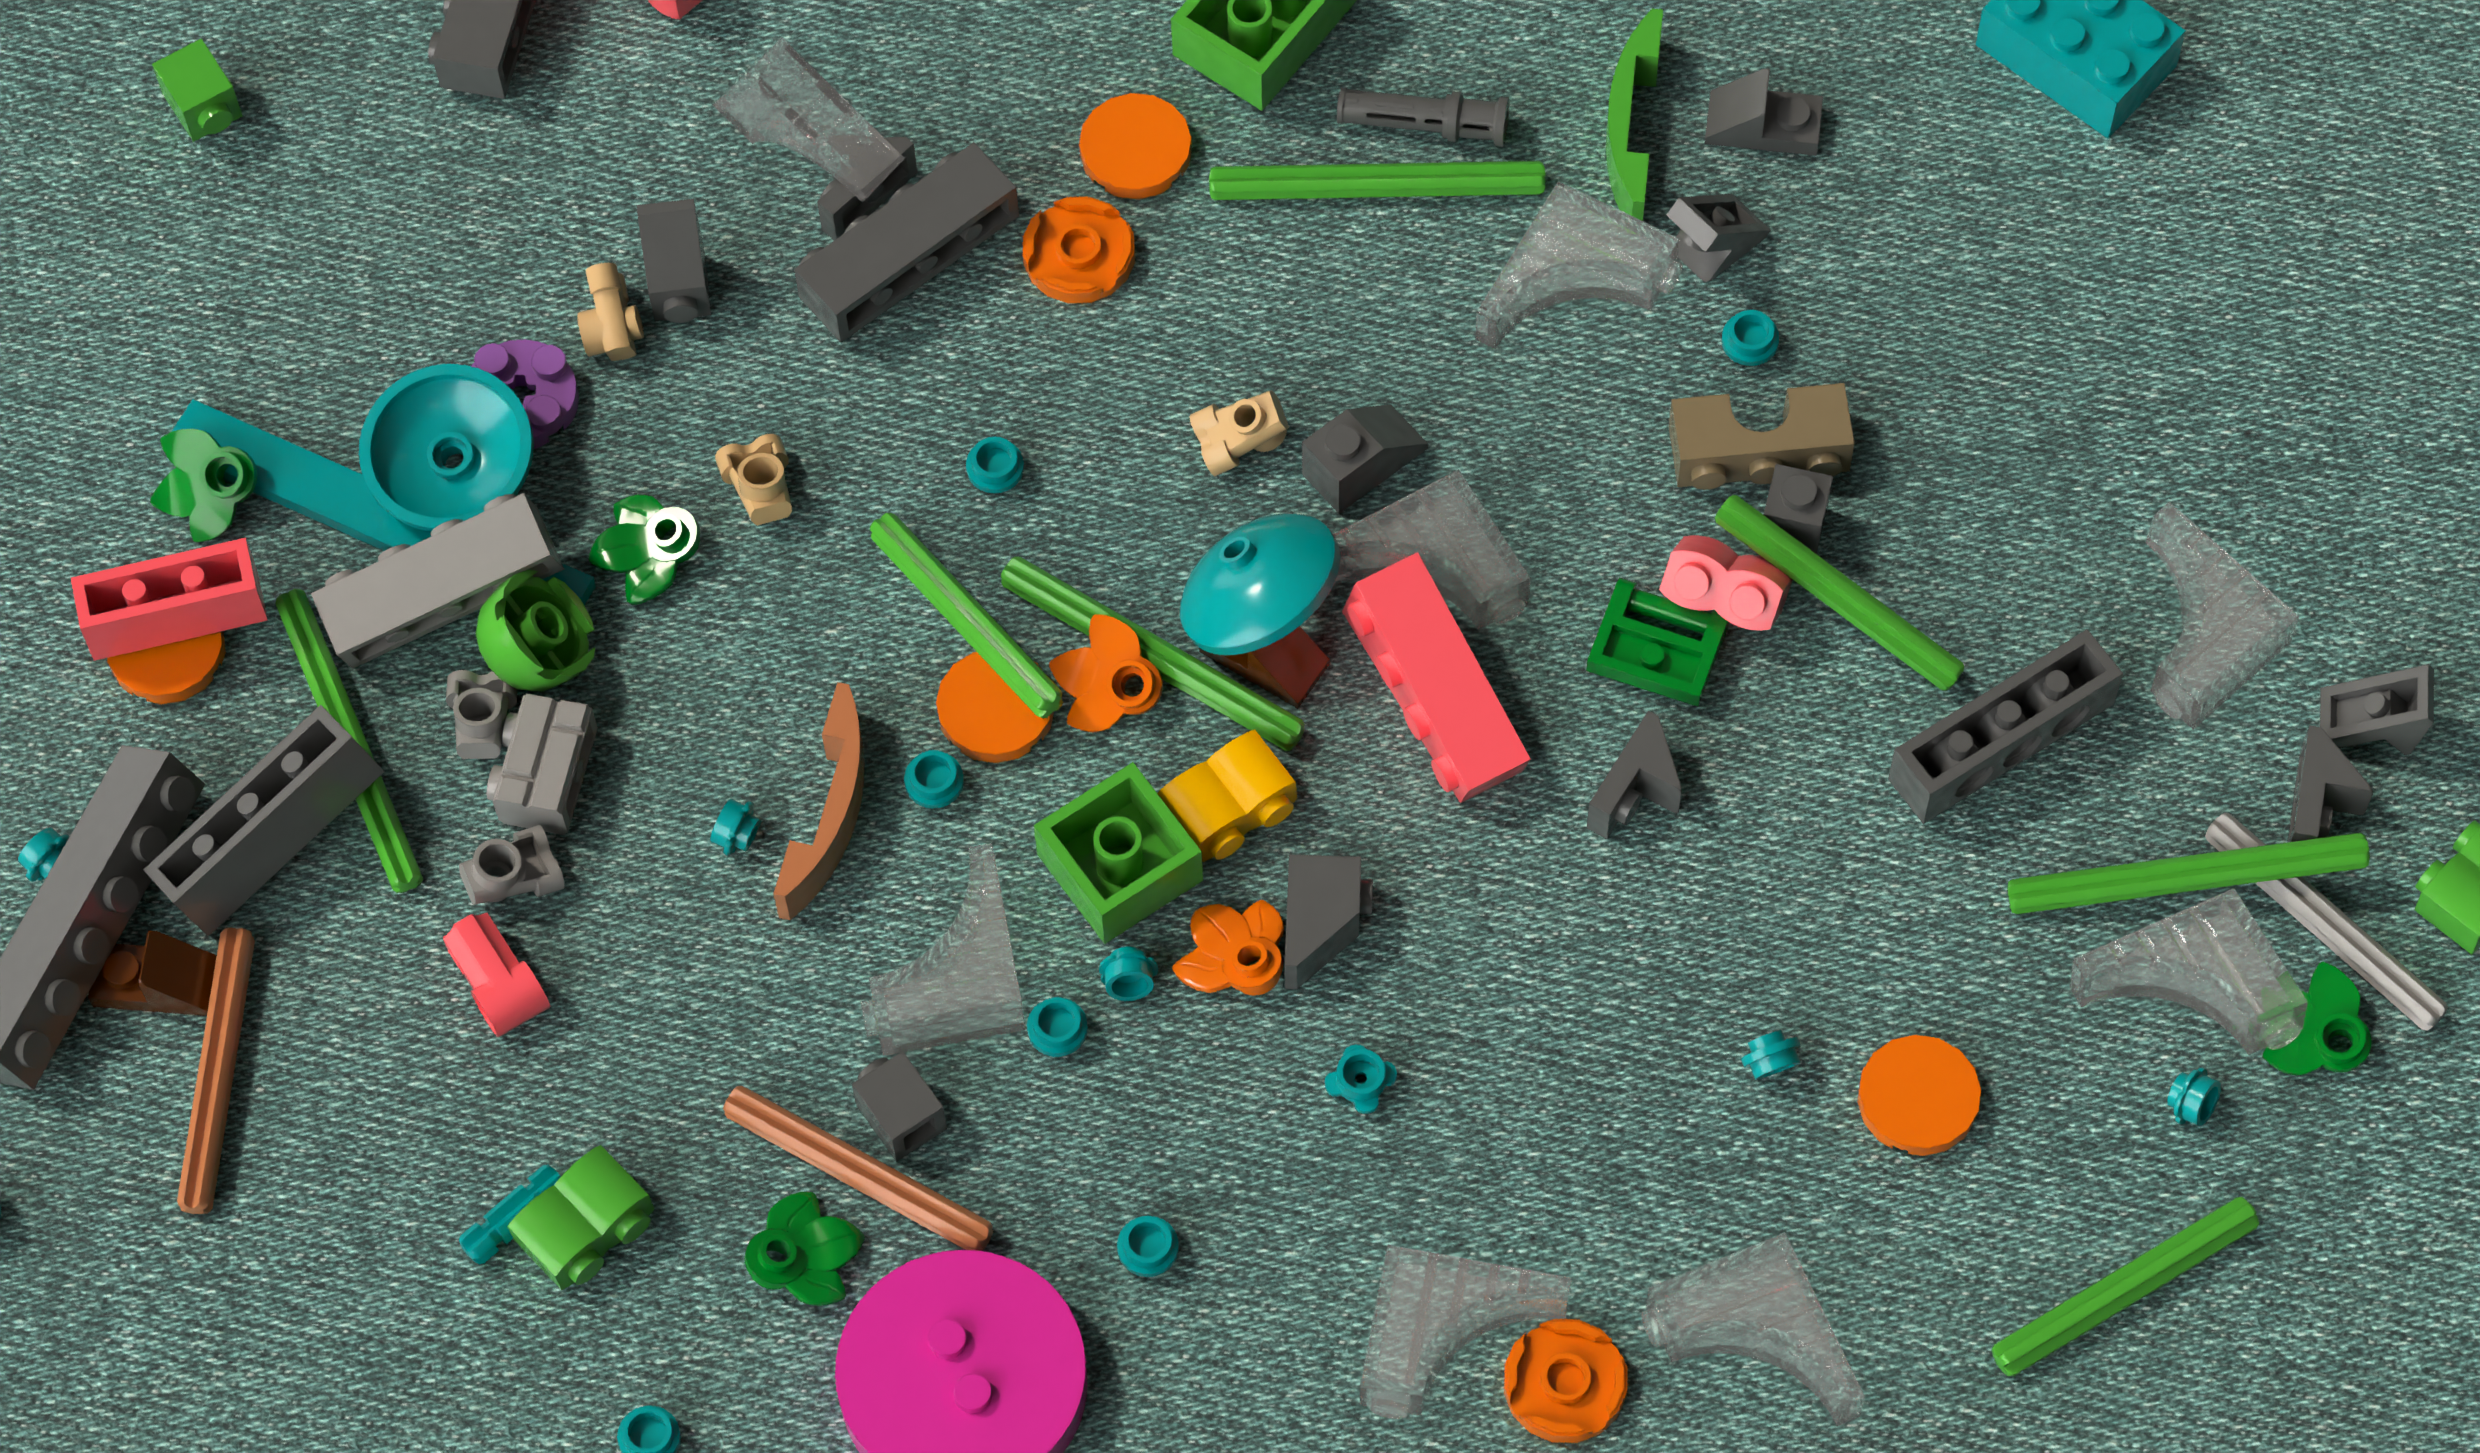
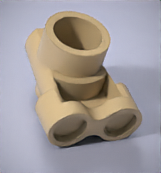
M600 263L586 269V276L590 294L593 295L596 308L581 311L577 314L579 331L587 355L590 357L606 353L611 361L625 360L636 356L634 340L644 338V332L637 306H627L629 297L624 275L618 273L615 263Z
M1272 390L1248 399L1239 400L1232 405L1220 409L1216 404H1212L1190 414L1192 428L1201 444L1202 457L1213 476L1220 475L1239 466L1238 458L1253 449L1260 452L1274 450L1283 442L1289 428L1280 400Z
M765 434L749 445L728 444L717 451L715 460L722 480L725 483L734 485L751 521L755 525H762L790 516L792 505L784 468L788 465L789 459L783 442L778 435Z

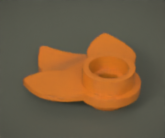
M1095 614L1092 616L1089 627L1091 647L1068 651L1049 662L1051 672L1058 684L1070 695L1076 697L1068 713L1067 724L1082 731L1092 733L1105 731L1115 725L1125 714L1140 715L1148 712L1157 704L1162 694L1163 682L1161 674L1152 662L1142 657L1140 640L1137 633L1127 624L1107 615ZM1132 676H1140L1144 683L1142 692L1134 697L1128 696L1125 692L1126 681Z
M1259 900L1249 906L1242 915L1233 908L1222 904L1206 905L1193 912L1190 927L1193 940L1198 947L1172 966L1174 974L1181 982L1197 991L1205 993L1217 992L1232 986L1236 990L1252 996L1265 994L1276 986L1283 970V957L1278 944L1284 932V924L1280 913L1272 905L1264 900ZM1259 960L1254 965L1245 966L1252 961Z

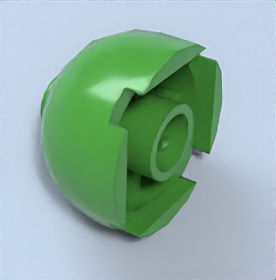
M526 570L513 575L499 585L481 607L477 619L476 638L479 651L486 664L503 682L520 690L546 691L570 681L588 667L594 658L595 647L588 651L589 641L587 635L594 631L592 619L581 599L565 582L556 577L551 578L547 582L539 577H533L538 572L535 570Z

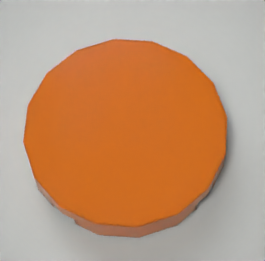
M1137 93L1110 98L1093 109L1082 125L1079 142L1080 157L1086 175L1093 182L1095 180L1098 184L1104 186L1106 192L1119 198L1144 199L1160 195L1171 188L1172 182L1180 174L1183 176L1189 167L1192 149L1190 131L1182 114L1167 101L1154 95Z
M1066 197L1055 201L1054 207L1047 209L1043 213L1040 210L1031 218L1023 235L1024 267L1032 284L1048 297L1066 303H1092L1112 295L1127 281L1135 264L1134 233L1129 223L1127 225L1126 221L1120 217V212L1110 203L1092 197Z
M216 632L108 657L107 662L122 689L131 695L134 693L139 697L146 698L147 702L157 704L185 701L205 690L214 679L213 673L218 669L219 663L222 665L226 653L224 632Z
M973 652L953 664L940 682L936 700L941 731L948 741H951L953 745L960 748L961 753L969 758L991 763L1019 759L1029 753L1031 747L1038 743L1041 737L1043 740L1051 729L1054 715L1053 712L1047 718L1036 716L977 652Z
M1911 1035L1893 1039L1872 1054L1861 1073L1857 1102L1864 1124L1879 1142L1890 1148L1895 1146L1901 1150H1907L1908 1154L1927 1156L1947 1151L1966 1137L1979 1112L1981 1087L1975 1067L1958 1048L1939 1038Z
M1552 1319L1541 1323L1538 1328L1531 1330L1527 1335L1525 1333L1514 1343L1504 1367V1396L1513 1417L1529 1433L1552 1443H1579L1600 1435L1617 1419L1627 1396V1365L1622 1354L1620 1355L1619 1350L1612 1344V1339L1602 1329L1579 1319Z

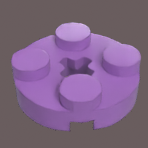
M512 340L501 344H486L476 352L472 367L479 368L496 376L510 389H514L517 386H527L529 390L535 391L534 395L525 396L522 404L531 423L534 449L549 443L548 436L556 433L562 426L565 430L571 424L578 409L579 393L574 372L567 363L561 349L554 345H546L533 340Z

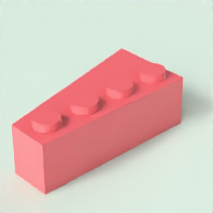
M1417 552L1356 582L1342 613L1402 708L1404 718L1412 734L1417 740L1423 742L1433 758L1431 766L1441 787L1446 792L1453 791L1458 801L1462 803L1523 772L1531 758L1419 553Z

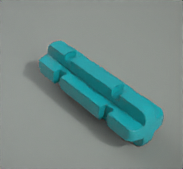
M542 1165L527 1178L530 1184L526 1188L523 1185H519L483 1216L486 1220L485 1223L481 1226L478 1223H474L460 1235L459 1243L464 1252L479 1265L488 1261L499 1251L496 1247L498 1243L502 1241L504 1244H507L513 1239L507 1227L512 1219L535 1197L555 1185L561 1175L550 1165Z

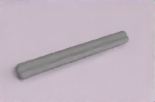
M2223 813L2210 824L2205 835L2206 840L2218 851L2266 845L2230 813ZM2302 876L2256 882L2261 889L2422 1030H2430L2444 1017L2448 1006L2442 998Z

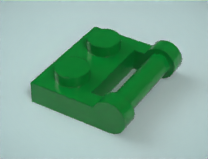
M1619 578L1588 657L1586 671L1698 707L1730 622L1722 618L1715 609L1711 613L1684 608L1667 598L1636 589V582ZM1631 611L1703 634V638L1699 641L1625 616Z

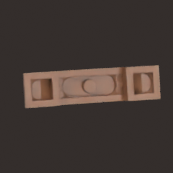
M837 682L822 732L826 759L838 763L814 843L809 845L789 841L773 895L778 916L782 919H793L820 892L839 864L857 822L862 801L865 762L856 705L849 684Z

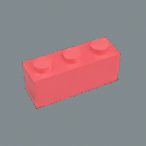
M246 538L71 578L80 630L94 661L268 621L258 571Z

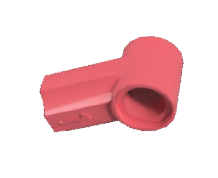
M488 913L481 915L471 914L461 919L443 937L449 954L473 989L471 994L476 1005L496 1037L499 1038L551 1007L544 990L530 967L524 960L521 962L517 960Z

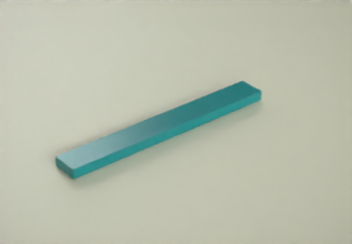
M194 399L191 400L171 431L180 429L207 431L216 439L221 447L231 446L244 450L252 457L257 467L258 477L253 493L380 550L385 551L401 544L412 546L431 537V531L406 525L387 513L371 494L361 473ZM231 465L224 473V480L235 484L238 472ZM563 563L564 570L543 579L547 582L551 578L556 577L565 582L581 599L584 605L596 587L594 577Z

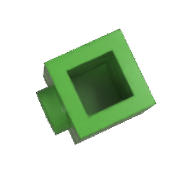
M202 38L152 64L163 96L193 142L208 134H216L223 131L231 122L243 116L233 86Z

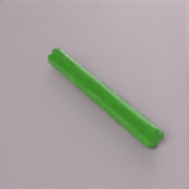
M1730 496L1716 513L1715 521L1718 525L1942 691L1949 690L1963 673L1964 665L1960 660L1739 496Z
M885 513L880 519L872 522L870 526L872 540L1034 714L1041 718H1047L1054 711H1058L1063 704L1061 699L1062 691L898 516L893 513Z
M2243 1197L2232 1199L1998 1341L1991 1349L1997 1366L2007 1376L2019 1374L2257 1229L2259 1225L2254 1207Z

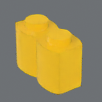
M1255 729L1230 741L1207 761L1181 773L1157 793L1202 851V862L1213 857L1221 860L1230 856L1241 847L1245 840L1244 835L1248 831L1261 825L1267 828L1277 825L1292 812L1294 808L1293 803L1297 800L1295 780Z

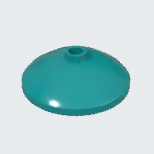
M433 365L421 368L400 378L376 400L361 430L359 463L367 487L387 513L406 525L425 531H432L444 522L454 519L465 521L484 512V506L497 497L507 494L517 495L528 476L532 464L534 449L533 431L527 412L519 398L496 376L468 365ZM451 455H463V461L458 467H445V462Z
M1304 514L1269 515L1236 528L1214 544L1192 570L1180 602L1182 627L1200 649L1218 655L1248 653L1280 640L1303 624L1319 608L1331 591L1340 567L1341 556L1337 540L1323 522Z

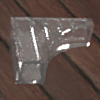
M783 37L751 64L713 103V106L752 144L761 141L772 142L803 155L841 182L861 202L868 198L905 159Z
M1558 181L1478 308L1475 340L1496 349L1503 338L1527 317L1549 306L1576 299H1612L1651 310L1661 292L1666 295L1672 292L1682 272L1683 264L1677 262L1679 238Z
M1459 469L1333 534L1338 542L1341 556L1340 567L1334 585L1364 579L1418 552L1441 595L1460 608L1478 630L1493 622L1504 624L1511 621L1529 604L1531 577Z
M2168 502L2153 516L2146 544L2162 560L2173 578L2181 602L2182 633L2169 655L2158 665L2150 691L2155 695L2156 702L2167 715L2174 719L2181 718L2194 730L2290 644L2299 616L2173 504Z
M992 843L968 847L970 875L967 892L957 917L941 939L926 953L909 964L886 974L869 978L872 999L861 1001L867 1037L879 1035L883 1056L897 1054L902 1051L908 1052L1026 1030Z
M2234 888L2073 959L2070 990L2081 1007L2119 997H2152L2177 1002L2191 1007L2219 1023L2241 1044L2248 1055L2266 1047L2271 1050L2282 1048L2295 1040L2303 1030L2308 1001Z
M1786 1233L1649 1287L1646 1311L1641 1312L1642 1322L1653 1346L1657 1347L1663 1344L1671 1362L1686 1357L1715 1353L1736 1354L1759 1359L1783 1369L1806 1385L1820 1399L1837 1426L1860 1417L1865 1396Z
M1387 1245L1360 1383V1405L1370 1406V1410L1374 1414L1385 1418L1403 1419L1407 1417V1413L1421 1416L1429 1390L1439 1372L1469 1342L1488 1331L1515 1322L1566 1319L1572 1278Z

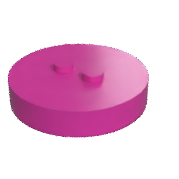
M952 1250L925 1255L909 1261L880 1279L862 1297L851 1313L839 1341L835 1366L836 1390L843 1420L849 1436L859 1453H1064L1080 1425L1087 1397L1088 1378L1081 1333L1074 1315L1058 1291L1047 1280L1027 1266L1005 1256L976 1250Z

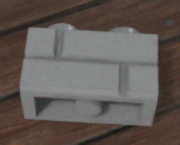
M526 694L523 695L518 713L509 712L502 734V745L508 748L503 766L494 765L492 767L487 783V799L493 801L499 821L503 824L523 828L541 825L545 832L560 835L568 834L598 729L592 708L587 704L565 700L557 702L553 698Z

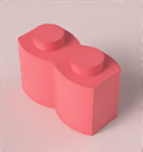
M1691 535L1684 536L1671 552L1659 590L1670 601L1684 608L1698 611L1715 609L1722 618L1733 625L1748 630L1762 631L1771 629L1782 613L1792 579L1759 555L1738 556L1729 546L1716 539Z

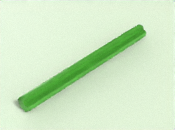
M1541 161L1215 166L1210 169L1209 193L1214 200L1535 195L1544 192L1546 179L1544 163Z
M1015 556L1011 558L1001 574L1003 587L1089 636L1091 618L1095 614L1107 615L1127 624L1139 637L1142 657L1157 667L1163 680L1247 729H1255L1261 737L1283 750L1291 751L1301 740L1305 730V723L1302 719L1022 557Z
M293 589L288 593L280 594L276 598L275 604L317 707L322 705L374 760L305 592L302 589ZM380 776L356 798V802L393 891L404 893L420 886L423 877Z
M2354 833L2016 878L2008 882L2007 892L2012 913L2022 914L2361 869L2369 865L2370 852L2365 834Z

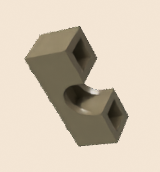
M1844 383L1787 388L1783 423L1776 429L1766 432L1749 430L1735 419L1731 409L1729 394L1671 399L1668 427L1677 488L1693 486L1701 490L1718 488L1725 483L1741 481L1770 484L1776 464L1830 476L1850 471L1854 438Z

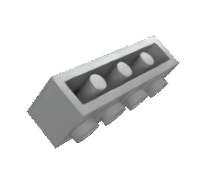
M524 493L518 496L514 494L503 495L488 502L483 508L484 512L465 521L454 519L438 525L431 531V537L412 546L401 544L385 550L378 556V562L359 571L348 569L329 577L325 581V587L312 592L311 595L336 655L354 669L481 609L496 588L515 574L526 570H535L538 572L533 577L544 579L564 570L539 509Z

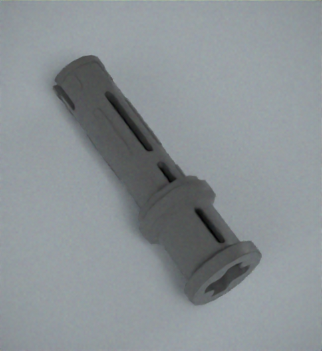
M1341 87L1337 104V123L1442 133V138L1447 139L1448 142L1457 143L1459 138L1489 140L1494 142L1495 147L1504 148L1508 130L1510 98L1500 96L1498 101L1468 99L1463 97L1462 92L1453 91L1452 94L1446 95V99L1398 93L1353 90Z

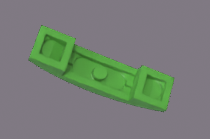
M1651 9L1631 34L1617 63L1609 97L1606 130L1607 170L1616 204L1623 219L1632 231H1642L1649 153L1627 152L1633 85L1656 87L1663 9Z

